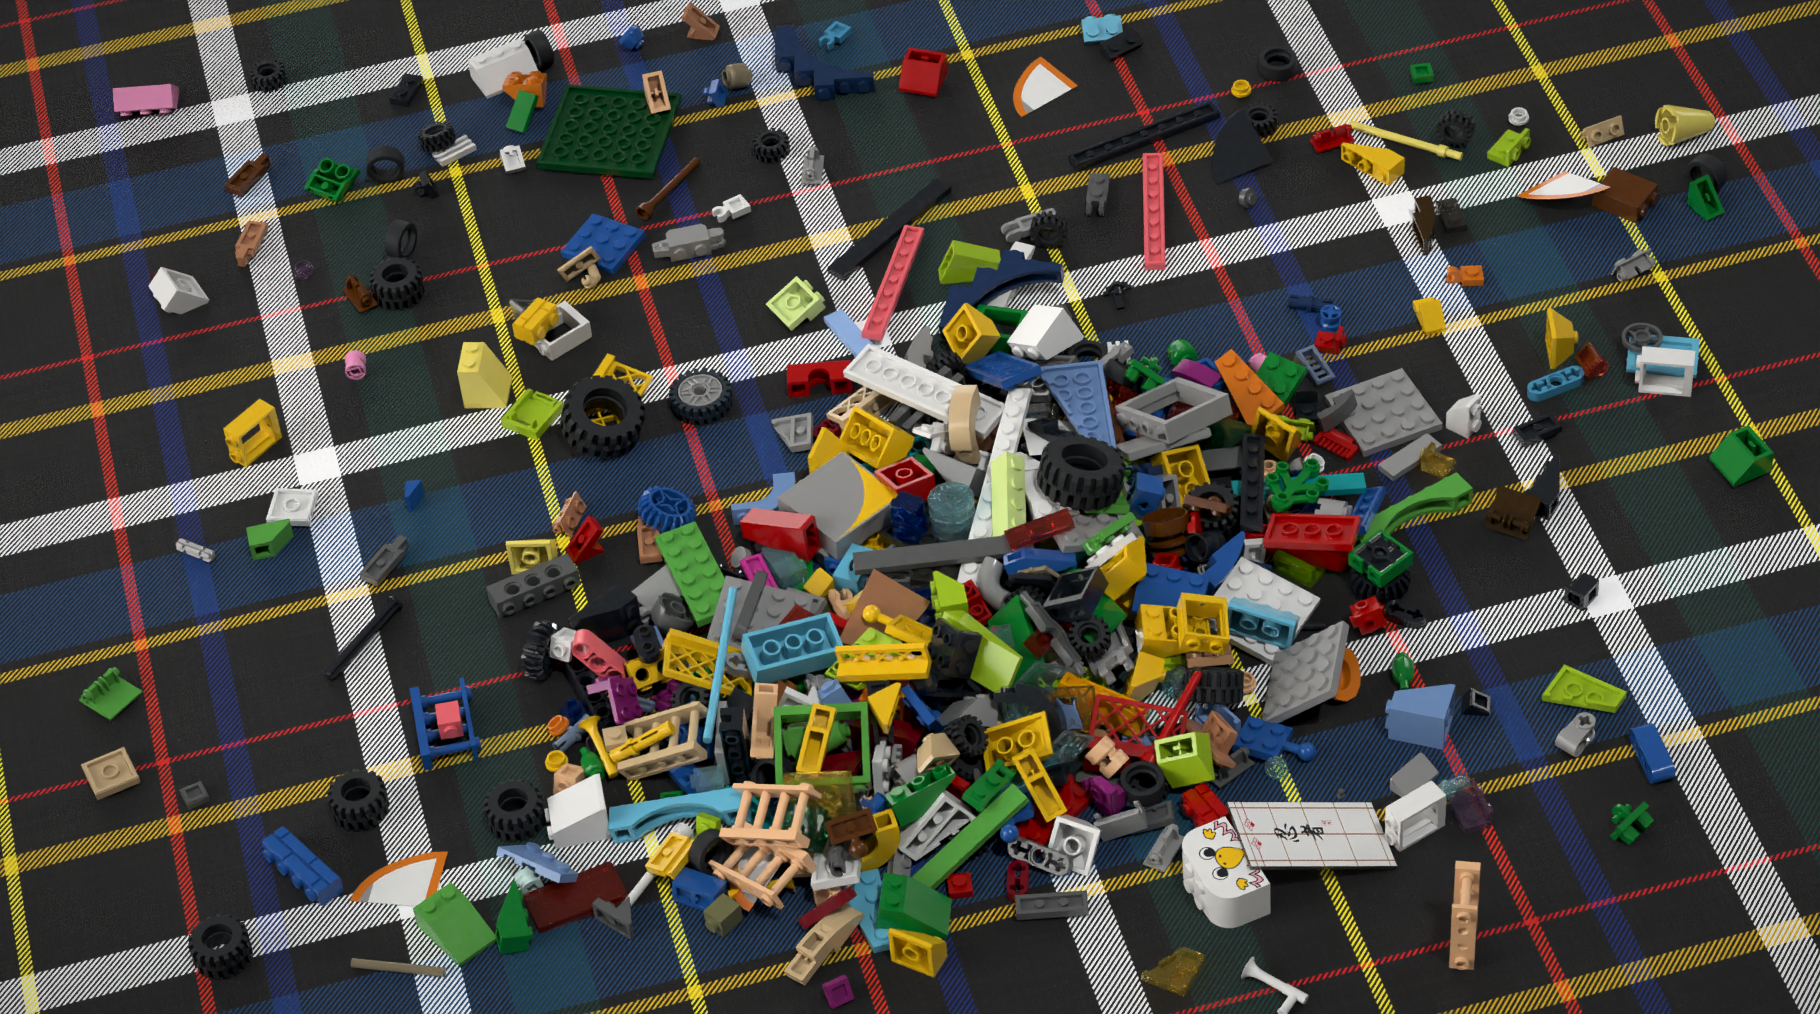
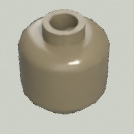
M745 63L728 64L725 70L722 71V81L729 89L746 88L753 78L751 69H748Z

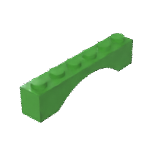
M1457 472L1443 478L1441 481L1376 514L1367 534L1357 536L1354 548L1379 529L1391 535L1399 526L1418 516L1441 512L1455 513L1472 504L1473 488Z

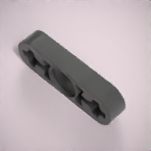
M1018 837L1015 842L1008 843V853L1013 858L1023 860L1030 865L1059 876L1068 875L1073 870V860L1067 854L1024 837ZM1021 843L1023 848L1031 850L1029 853L1018 852L1015 845ZM1040 849L1046 854V859L1042 863H1038L1035 859V854ZM1052 859L1055 861L1063 860L1066 868L1060 869L1059 865L1051 863Z

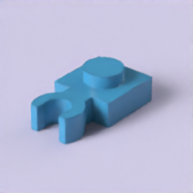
M835 21L824 31L825 36L819 39V46L822 47L824 44H827L828 50H832L836 42L841 44L852 34L851 27Z

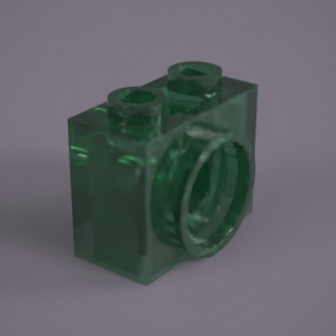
M796 798L795 801L789 800L782 830H788L791 827L799 798ZM808 802L801 829L804 824L805 831L802 834L809 838L810 842L808 848L802 849L811 853L823 854L829 838L824 822L835 818L828 815L829 811L824 808L815 806L814 809L808 806L810 803Z

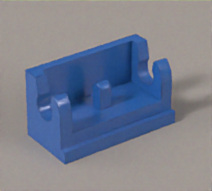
M684 867L672 882V900L704 911L725 890L727 881Z

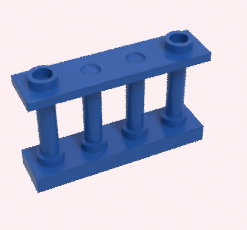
M464 677L459 678L461 690L425 697V695H420L419 687L410 688L424 771L433 769L432 760L436 759V756L472 749L474 761L479 760L477 750H482L479 736L475 737L468 702V700L472 699L470 686H465ZM463 699L464 707H459L461 716L466 715L467 720L466 724H462L463 733L469 732L470 740L435 748L434 745L430 746L429 743L433 742V739L441 737L439 729L431 731V728L427 729L426 727L431 722L437 721L436 712L428 714L423 709L428 708L427 706Z

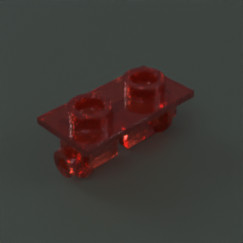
M1111 379L1107 381V388L1110 391L1109 395L1113 397V402L1117 405L1138 396L1136 392L1128 387H1123Z

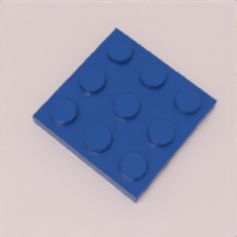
M593 213L561 250V256L571 260L592 246L601 258L594 263L598 270L614 275L646 237L645 230Z

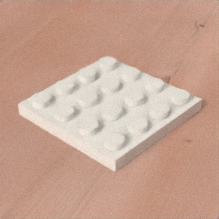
M1244 557L1240 558L1214 595L1226 597L1227 610L1231 599L1237 597L1248 599L1257 604L1269 605L1281 611H1289L1300 616L1294 639L1320 603L1319 597ZM1208 618L1210 633L1217 635L1216 619ZM1229 632L1230 644L1273 666V663H1276L1274 661L1275 654L1280 650H1284L1281 647Z

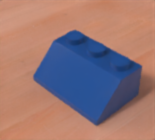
M1146 563L1147 573L1143 580L1137 582L1131 613L1137 614L1140 604L1176 607L1181 592L1208 595L1210 577Z

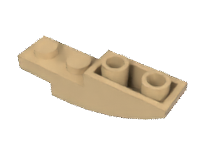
M844 904L822 918L795 947L798 953L784 970L785 974L795 981L806 985L830 952H838L863 919L864 913Z

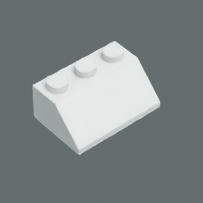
M521 38L467 59L471 78L487 99L505 92L502 89V85L507 75H510L511 72L529 74L532 71H538L529 48Z

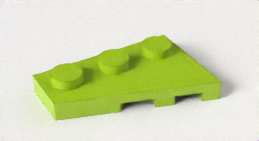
M1564 665L1542 694V701L1616 713L1626 699L1627 692Z

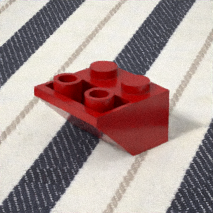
M909 47L903 59L899 91L937 97L948 74L947 53Z

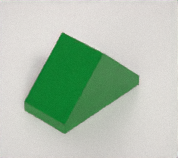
M1709 174L1690 182L1688 205L1706 221L1724 213Z

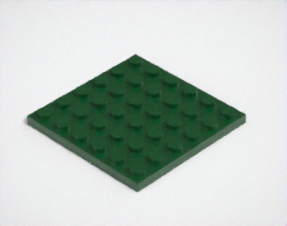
M567 84L536 162L537 169L654 179L682 101L681 93L667 92L671 110L651 114L644 90Z

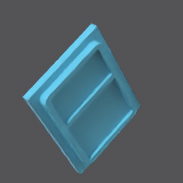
M1663 336V341L1659 348L1695 351L1693 378H1696L1700 339ZM1649 343L1648 347L1653 346L1656 343ZM1628 349L1626 372L1636 373V370H1640V368H1636L1637 355H1642V353ZM1646 364V374L1684 377L1685 368Z

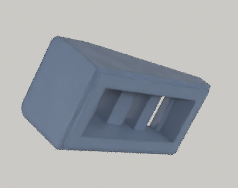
M1314 344L1295 352L1294 362L1307 368L1306 376L1316 386L1336 378ZM1323 374L1326 375V376L1323 377V378H1320V379L1318 378V376H1321V375H1323Z

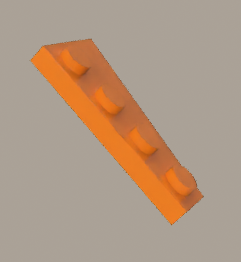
M1232 349L1215 361L1250 432L1259 406L1269 413L1276 415L1285 408L1284 403Z

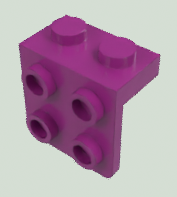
M606 676L594 679L595 684L587 685L588 695L609 694L616 725H623L625 722L642 718V708L638 702L637 686L633 677Z

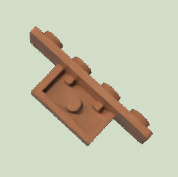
M1211 711L1203 726L1199 722L1187 718L1185 729L1187 733L1201 732L1209 734L1213 763L1221 768L1227 766L1234 769L1236 763L1230 758L1228 752L1235 744L1238 733L1222 715Z

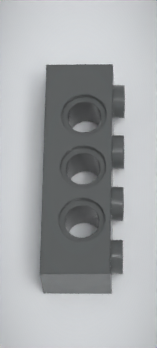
M568 553L489 585L486 588L489 602L499 618H503L581 585L578 569Z

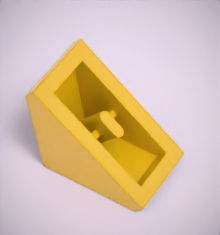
M898 682L867 697L868 707L885 734L889 733L902 694L901 683Z

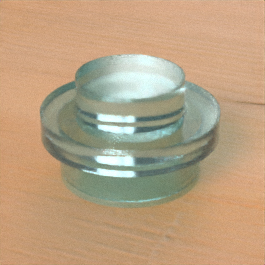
M1279 756L1270 757L1265 763L1266 774L1272 779L1283 778L1288 772L1287 762Z

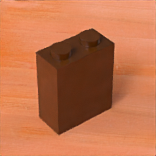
M1613 167L1600 182V184L1610 188L1593 193L1592 206L1637 223L1642 217L1646 216L1649 208L1657 203L1659 199V194L1657 193L1658 184Z

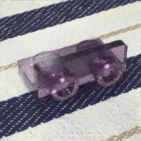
M1474 778L1469 780L1468 788L1446 794V801L1464 835L1491 827L1492 817H1494L1493 807L1491 803L1486 802L1483 788L1477 785Z

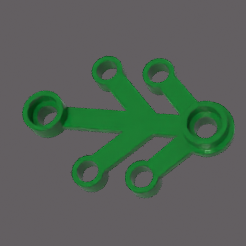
M1314 458L1307 459L1303 463L1301 473L1294 481H1292L1288 473L1289 464L1286 462H1278L1275 473H1268L1266 475L1265 484L1270 487L1273 493L1271 504L1274 510L1287 512L1296 503H1316L1319 499V491L1324 492L1328 490L1329 480L1324 477L1317 478L1315 483L1304 484L1308 478L1319 476L1321 466L1318 460ZM1279 476L1286 487L1284 492H1282L1278 485ZM1306 492V495H1294L1295 493Z

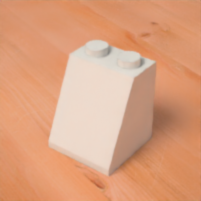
M1034 304L1007 343L1011 347L1012 353L1019 358L1048 360L1081 341L1084 335L1064 308Z
M600 773L547 798L548 808H545L544 811L546 822H551V826H547L549 840H554L556 849L611 839Z

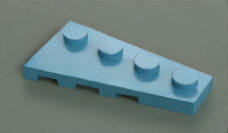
M878 869L860 873V883L851 885L857 896L848 902L849 906L864 913L865 916L858 925L874 953L890 950L889 929L876 927L882 885ZM843 885L839 887L841 888V890H843L849 885Z

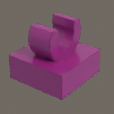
M845 975L822 984L829 1006L832 1009L854 999L848 978Z

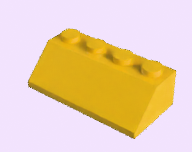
M857 406L853 407L840 436V440L849 447V453L878 470L905 458L911 450L915 438L878 415Z

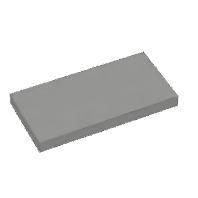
M1204 427L1171 444L1143 436L1117 444L1116 448L1117 453L1120 452L1122 457L1129 461H1134L1203 440L1212 435L1210 428Z

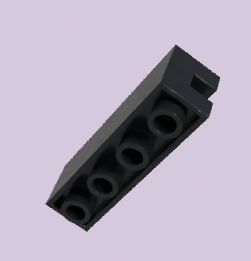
M744 707L720 708L721 722H719V732L731 787L733 783L743 784L744 781H751L752 768L755 763L751 761L750 757L751 742Z

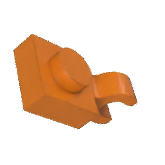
M1482 265L1460 266V270L1454 266L1447 267L1448 275H1446V281L1448 284L1462 282V287L1484 286Z

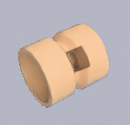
M1107 735L1085 756L1093 765L1100 766L1099 771L1107 779L1129 759L1121 749H1115V743Z

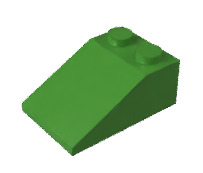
M452 882L413 908L417 926L459 967L496 942L493 931L467 897Z

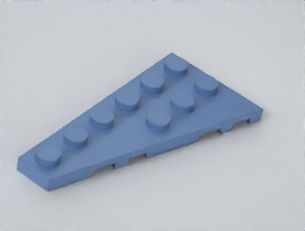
M1102 360L1041 367L1042 374H1039L1040 378L1078 434L1088 438H1097L1098 441L1103 440L1109 446L1116 448Z

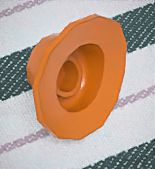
M1345 648L1337 696L1333 697L1335 700L1347 702L1354 698L1361 684L1358 658L1349 648Z

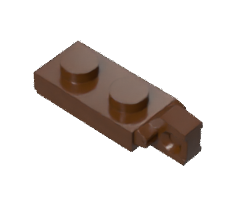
M262 153L255 161L248 160L225 183V190L242 197L271 165L269 155Z

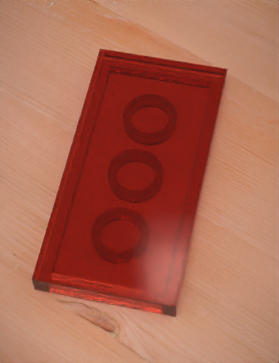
M608 861L578 873L576 882H554L523 894V899L539 932L543 933L594 913L592 903L598 897L605 902H611L615 905L624 901L628 893L612 862Z

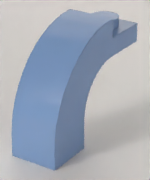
M795 473L773 474V489L764 499L731 504L733 524L740 525L743 516L752 508L779 511L777 497L796 484Z

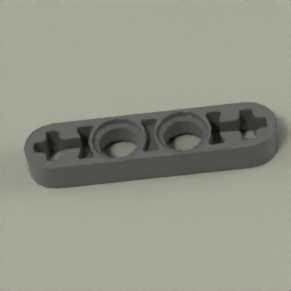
M756 571L738 617L733 638L742 640V634L748 632L766 585L767 572Z

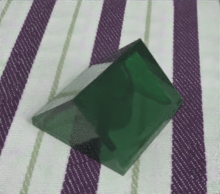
M1225 417L1206 426L1210 428L1212 436L1200 440L1205 450L1231 447L1243 439V433H1250L1253 426Z

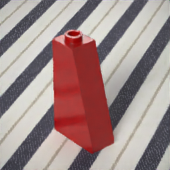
M752 508L740 521L743 538L809 562L821 549L816 519L813 515Z

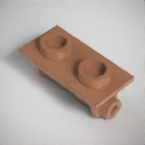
M577 491L574 492L572 497L565 500V504L560 512L561 516H558L552 524L554 533L560 534L565 532L569 538L572 536L587 508Z

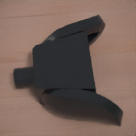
M932 663L928 679H910L914 690L922 696L960 698L985 694V688L971 678L946 676Z

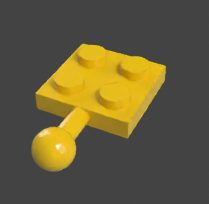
M868 605L864 608L863 618L869 623L878 621L886 625L884 633L889 634L890 637L901 642L926 643L927 647L930 645L933 628L902 614L893 619L882 614L876 605Z

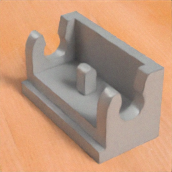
M1139 800L1133 802L1136 808L1103 819L1099 813L1093 814L1096 819L1094 826L1102 830L1100 837L1103 842L1148 828L1145 808L1142 807Z

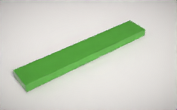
M1011 784L911 878L935 890L1030 800L1014 784Z

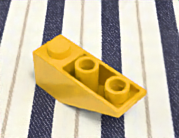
M1350 143L1341 144V160L1388 186L1404 174L1405 158L1390 149Z

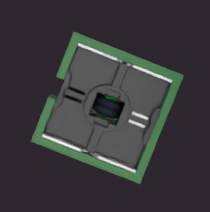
M1379 529L1356 546L1353 552H1349L1348 565L1361 574H1368L1367 578L1382 588L1413 565V552L1382 529Z

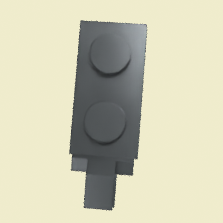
M399 535L392 544H384L359 574L360 579L379 586L404 558L409 547L407 538Z

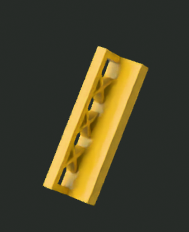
M926 643L835 647V654L839 662L836 675L838 682L928 679L932 661ZM921 651L922 655H914L910 652ZM895 652L899 654V656H892L888 653ZM866 653H873L877 657H870ZM843 654H851L855 657L844 658Z

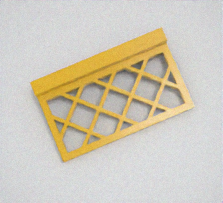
M608 353L593 375H600V377L608 375L612 376V379L617 380L614 375L615 371L624 372L626 376L618 378L623 380V382L629 381L630 385L634 388L633 392L637 391L641 398L653 381L652 375L615 361V356ZM642 379L645 382L643 384L635 385L633 380ZM593 408L585 411L586 416L596 413L598 418L591 421L599 425L606 426V422L614 420L616 424L621 422L613 412H611L612 415L602 417L600 412L606 410L603 408Z
M670 628L662 646V650H664L662 675L711 690L719 643ZM728 646L727 655L732 652L742 654L741 649ZM686 660L691 667L687 668L681 661ZM675 664L680 671L669 669V666ZM708 666L713 673L708 674L703 668ZM724 669L720 693L730 695L735 685L740 684L745 689L744 692L752 696V679L732 676L735 680L730 681L725 676L727 673ZM697 671L702 678L695 677L692 672Z

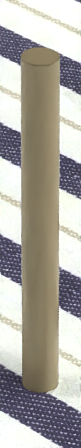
M352 958L351 968L445 977L446 967Z

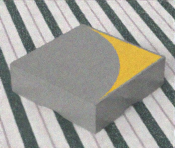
M844 451L777 497L779 511L815 516L821 548L838 561L844 557L852 543L861 545L869 536L881 531L904 512L902 496L896 494L873 473Z

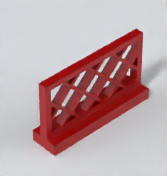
M1096 694L1086 750L1090 751L1103 738L1094 736L1095 727L1104 721L1111 731L1107 736L1113 735L1115 739H1111L1115 743V749H1121L1129 758L1141 760L1144 752H1148L1149 749L1152 750L1155 743L1150 746L1143 745L1138 737L1150 730L1157 740L1158 736L1152 728L1162 721L1166 724V718L1171 715L1174 708ZM1100 700L1111 702L1115 710L1103 716L1099 710ZM1115 703H1119L1122 705L1117 707ZM1127 705L1133 706L1138 713L1128 721L1120 712ZM1138 707H1140V708H1145V709L1140 712V710L1138 709ZM1150 709L1156 710L1161 717L1152 725H1149L1143 716ZM1183 711L1181 714L1183 716L1182 724L1175 728L1170 736L1172 734L1177 736L1175 732L1180 730L1179 735L1185 734L1189 711ZM1117 712L1124 721V724L1113 730L1106 719ZM1161 712H1167L1168 714L1163 716ZM1099 714L1102 719L1096 722L1097 715ZM1138 717H1141L1147 728L1136 735L1129 724ZM1125 726L1128 727L1134 736L1126 742L1120 741L1116 735V732ZM1136 739L1139 744L1131 742Z

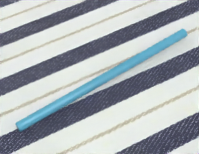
M729 587L703 734V742L707 744L712 742L738 591L736 587Z

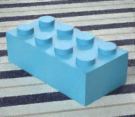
M828 612L742 634L741 651L754 683H771L831 667L838 660L835 654V647L843 646Z

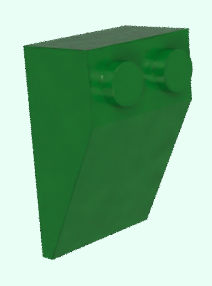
M884 872L876 927L925 933L933 937L947 939L952 899L909 876Z

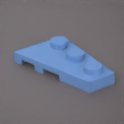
M528 842L526 845L498 846L497 856L501 858L510 856L515 859V864L535 868V873L552 881L569 883L576 882L578 873L571 869L569 864L560 862L555 858L554 854L543 851L536 843Z

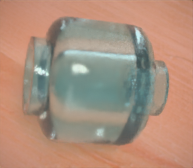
M1178 666L1166 673L1162 683V690L1167 696L1172 699H1180L1185 690L1186 670L1188 668Z

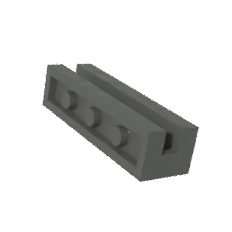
M944 366L936 373L961 385H966L964 376L959 373L952 376V371L947 366ZM903 404L888 420L893 425L917 437L919 435L912 432L914 427H920L922 424L931 425L933 422H936L937 418Z

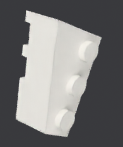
M944 790L921 818L903 827L899 826L901 836L898 849L917 861L939 846L940 841L951 833L952 835L958 833V829L967 822H972L976 815L968 805Z

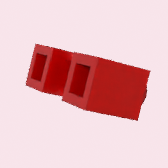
M851 361L787 365L789 398L810 396L811 388L820 383L829 385L832 395L853 393L852 380L845 378L843 373Z

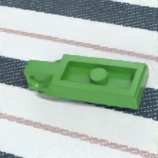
M1132 512L1127 513L1086 540L1081 546L1088 556L1095 554L1101 549L1102 543L1107 545L1116 538L1115 534L1119 532L1120 535H1123L1132 528L1130 524L1136 517Z

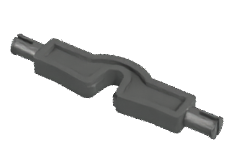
M1027 591L1021 593L1019 597L1027 606L1025 611L1041 633H1049L1054 637L1051 640L1050 646L1061 657L1067 667H1073L1080 678L1084 677L1088 671L1080 663L1082 658L1069 642L1063 628L1050 617L1039 601L1034 602Z

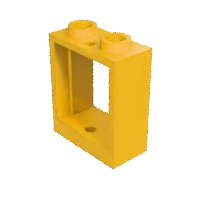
M261 399L257 400L223 428L230 458L235 463H240L245 467L249 466L282 438L275 407ZM259 424L260 431L243 444L241 438Z
M1181 592L1176 606L1179 649L1225 654L1230 641L1226 597ZM1187 615L1216 619L1217 635L1188 632Z

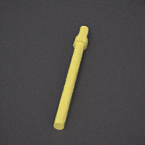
M1352 120L1349 121L1352 129L1436 153L1437 156L1442 158L1450 157L1460 161L1463 158L1462 152L1449 149L1448 146L1442 144L1438 146Z

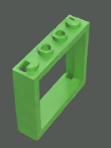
M868 702L821 704L837 709L835 720L861 719L863 776L783 780L782 723L809 722L812 705L774 707L776 785L808 783L813 785L814 789L818 792H829L834 795L841 794L843 791L860 793V791L872 790Z

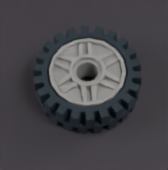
M696 368L693 373L688 370L685 372L686 376L680 374L678 379L675 378L673 384L670 385L669 400L671 410L678 420H683V423L686 424L690 421L691 425H696L697 422H699V426H703L704 422H707L709 425L713 424V419L718 422L721 420L720 416L724 418L727 412H730L733 405L731 383L720 371L716 373L715 369H710L708 372L707 368H702V371Z

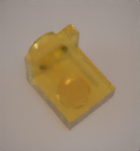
M1431 442L1427 448H1423L1420 453L1421 470L1442 479L1447 477L1455 466V459L1436 452V443Z

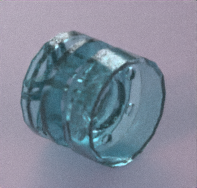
M945 482L937 485L928 495L931 531L936 537L945 541H959L969 537L975 516L974 493L970 487L959 482Z

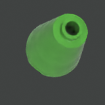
M835 720L826 754L848 741L851 731L847 722ZM808 722L790 723L784 726L787 728V730L783 731L784 745L788 756L793 755L796 760L792 762L795 767H797Z

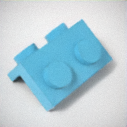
M1107 14L1100 18L1088 16L1082 19L1081 29L1084 44L1101 43L1123 32L1121 15Z

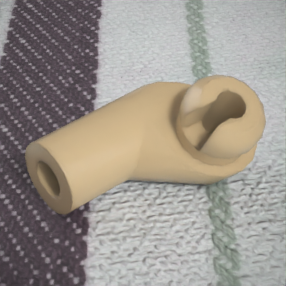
M595 264L587 268L589 275H585L586 279L582 278L581 283L587 289L594 288L601 280V275Z

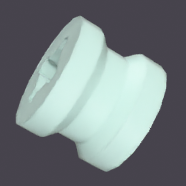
M533 867L524 868L515 876L517 886L522 890L524 897H533L543 889V882L538 878V874L534 872L535 869Z

